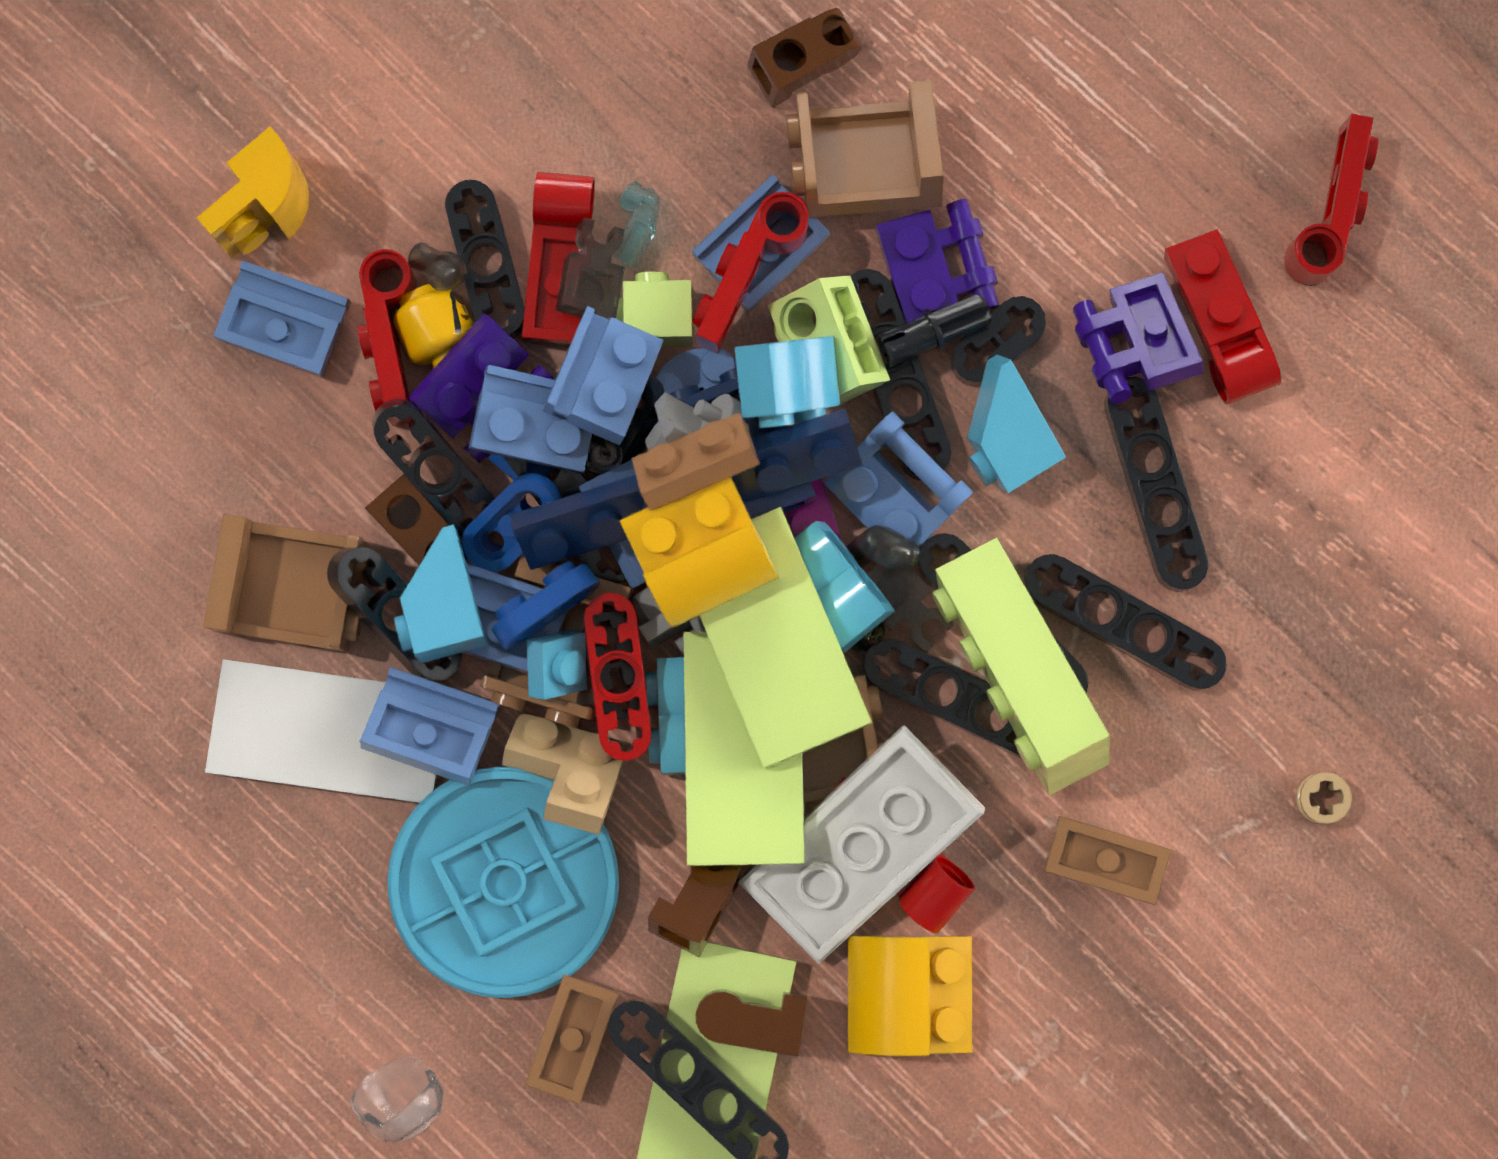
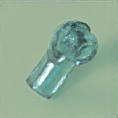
M632 182L626 187L619 201L621 208L630 211L633 215L614 248L612 256L633 268L637 267L656 232L660 198L651 187L647 190L640 183Z

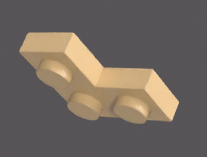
M519 712L504 750L502 765L519 768L554 780L546 802L543 819L590 833L600 834L624 761L612 758L603 750L599 741V734L578 728L575 729L545 718ZM608 737L609 741H618L621 750L627 751L628 742Z

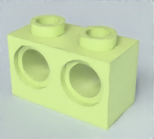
M850 275L819 278L767 305L774 321V333L779 342L828 336L834 337L840 405L890 381ZM813 312L816 315V327L813 322Z

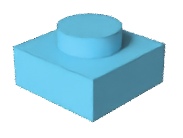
M567 630L527 640L529 697L546 700L587 689L585 633Z

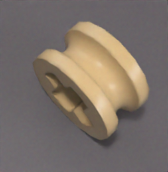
M1323 772L1309 775L1301 781L1296 790L1295 801L1297 809L1305 819L1312 823L1330 824L1338 822L1346 816L1351 808L1352 794L1350 787L1343 778L1334 773ZM1320 782L1328 783L1327 791L1335 790L1338 797L1337 803L1328 805L1326 815L1320 814V806H1311L1309 800L1310 793L1319 791Z

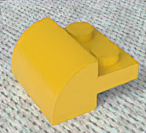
M269 126L226 162L239 182L196 217L231 259L240 252L246 255L257 249L267 239L269 235L267 229L274 223L290 239L302 225L308 210L309 191L305 176L281 138Z
M732 477L651 511L649 508H645L620 520L644 572L645 581L665 619L672 628L779 578Z
M849 936L848 1052L885 1056H930V1054L972 1053V936Z

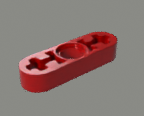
M603 593L591 600L584 614L599 741L603 750L609 756L617 760L628 761L641 756L651 741V727L637 617L632 603L626 597L617 593ZM614 602L616 611H626L627 623L618 625L617 630L619 643L631 639L633 648L631 653L614 650L599 657L596 655V643L608 644L605 628L602 626L595 627L593 623V615L602 613L603 603ZM614 659L627 661L633 667L635 673L632 687L620 694L611 693L606 690L600 680L603 666ZM637 696L639 697L640 709H627L630 725L632 727H641L642 737L633 739V749L624 751L621 750L618 741H609L608 731L616 729L618 725L616 710L605 714L602 702L605 700L622 703Z

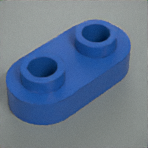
M528 473L517 477L467 526L462 538V547L471 564L490 572H498L509 567L523 553L513 532L510 515L533 508L527 503V493L537 495L541 499L542 504L561 499L558 488L550 479L535 473ZM490 530L499 532L503 536L504 545L494 544L490 540L488 532Z
M568 561L551 571L542 580L546 587L527 600L521 594L501 606L494 614L499 621L492 627L491 631L502 647L508 650L519 645L591 595L601 583L588 564L575 567L571 561Z

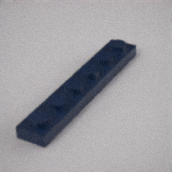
M845 408L751 438L759 465L731 477L743 503L862 466L863 464ZM633 475L511 514L510 517L516 539L530 570L628 540L620 520L648 508L641 495L637 477Z

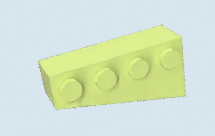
M995 538L935 569L939 589L932 592L933 598L946 622L949 623L956 620L965 637L959 641V644L974 672L982 669L991 686L986 692L996 713L1002 721L1009 720L1018 738L1014 740V743L1022 760L1030 772L1035 770L1047 795L1050 796L1109 765L1110 735L999 540Z

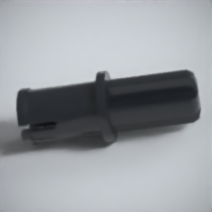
M974 295L933 313L929 308L922 310L921 317L885 332L877 333V339L884 358L888 356L886 358L888 365L894 367L898 363L936 348L938 352L945 350V343L988 326L992 322L991 313L985 299L980 295Z

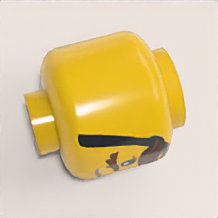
M439 283L427 284L405 294L399 301L400 308L393 317V326L410 362L417 365L432 364L434 368L474 325L460 294L452 289H442Z

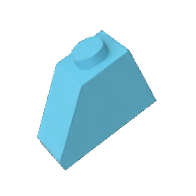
M995 355L987 360L967 436L975 451L969 457V461L978 477L986 486L993 482L994 486L1010 493L1066 458V455L1012 360L1000 355Z
M454 525L443 527L400 597L404 615L394 617L403 651L413 649L414 655L420 663L488 645L460 536Z

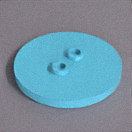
M506 766L476 769L470 786L449 780L428 794L407 818L397 836L388 869V897L394 923L405 945L417 961L434 976L452 987L467 993L494 998H513L541 992L560 983L564 974L571 976L592 957L608 932L615 913L619 890V871L613 842L604 823L598 835L543 819L546 802L554 783L552 779L535 775L519 768Z

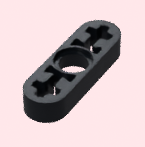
M477 180L461 181L455 184L448 192L445 200V210L475 321L483 314L489 315L493 313V305L488 290L478 296L476 289L494 288L509 280L510 287L498 288L507 309L516 308V313L508 316V326L502 328L514 339L523 330L525 305L496 199L486 184ZM474 195L477 202L483 203L487 201V206L479 209V217L484 232L495 227V234H473L472 226L466 213L457 214V209L465 206L464 197ZM462 235H474L465 242L462 240ZM483 246L494 247L502 255L500 268L494 274L488 276L478 275L470 267L472 254Z
M392 399L383 403L376 410L372 421L373 432L378 445L449 525H454L458 534L463 537L465 529L474 519L470 517L465 521L460 520L464 512L460 502L452 493L457 490L462 480L466 478L469 483L460 486L462 492L474 505L482 501L486 502L482 507V511L495 499L493 493L415 404L405 399ZM393 415L399 420L406 419L408 416L412 418L408 425L412 436L420 445L424 442L426 436H430L433 440L418 447L409 461L405 460L403 456L412 453L402 436L399 434L393 435L391 438L386 436L390 430L387 419ZM432 455L445 456L453 465L450 477L439 484L428 483L420 476L421 464ZM450 495L446 502L441 501L440 498Z
M350 547L338 551L332 557L327 569V578L332 590L411 674L427 680L441 681L451 677L457 671L461 663L462 652L439 658L441 661L439 665H425L419 662L414 655L413 649L403 651L397 630L392 631L386 627L382 619L384 605L392 598L400 599L408 585L377 552L366 547ZM350 562H364L366 567L361 573L363 578L372 587H383L386 584V588L373 594L364 584H349L347 580L351 577L352 571L348 564ZM370 598L368 604H366L365 600Z

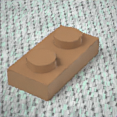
M740 412L723 420L710 422L702 429L667 444L654 446L647 452L632 458L641 495L650 511L759 465L749 430Z
M1058 816L1043 871L1156 905L1172 849Z
M564 974L525 1085L580 1105L619 992Z

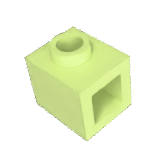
M664 272L635 274V281H623V298L612 299V317L664 340L661 347L693 346V325H691L693 319L691 280H669V274Z

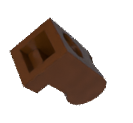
M834 8L812 19L809 17L753 46L747 67L771 108L790 98L792 92L849 62L861 51L862 46L841 10Z
M404 474L365 507L419 566L441 529L448 526L441 515Z
M741 865L690 866V875L674 904L660 897L658 898L648 916V931L700 957L738 887Z
M726 989L713 990L707 993L699 1002L696 1010V1025L705 1038L716 1043L798 1057L807 996L783 992L781 1007L742 1001L736 993Z

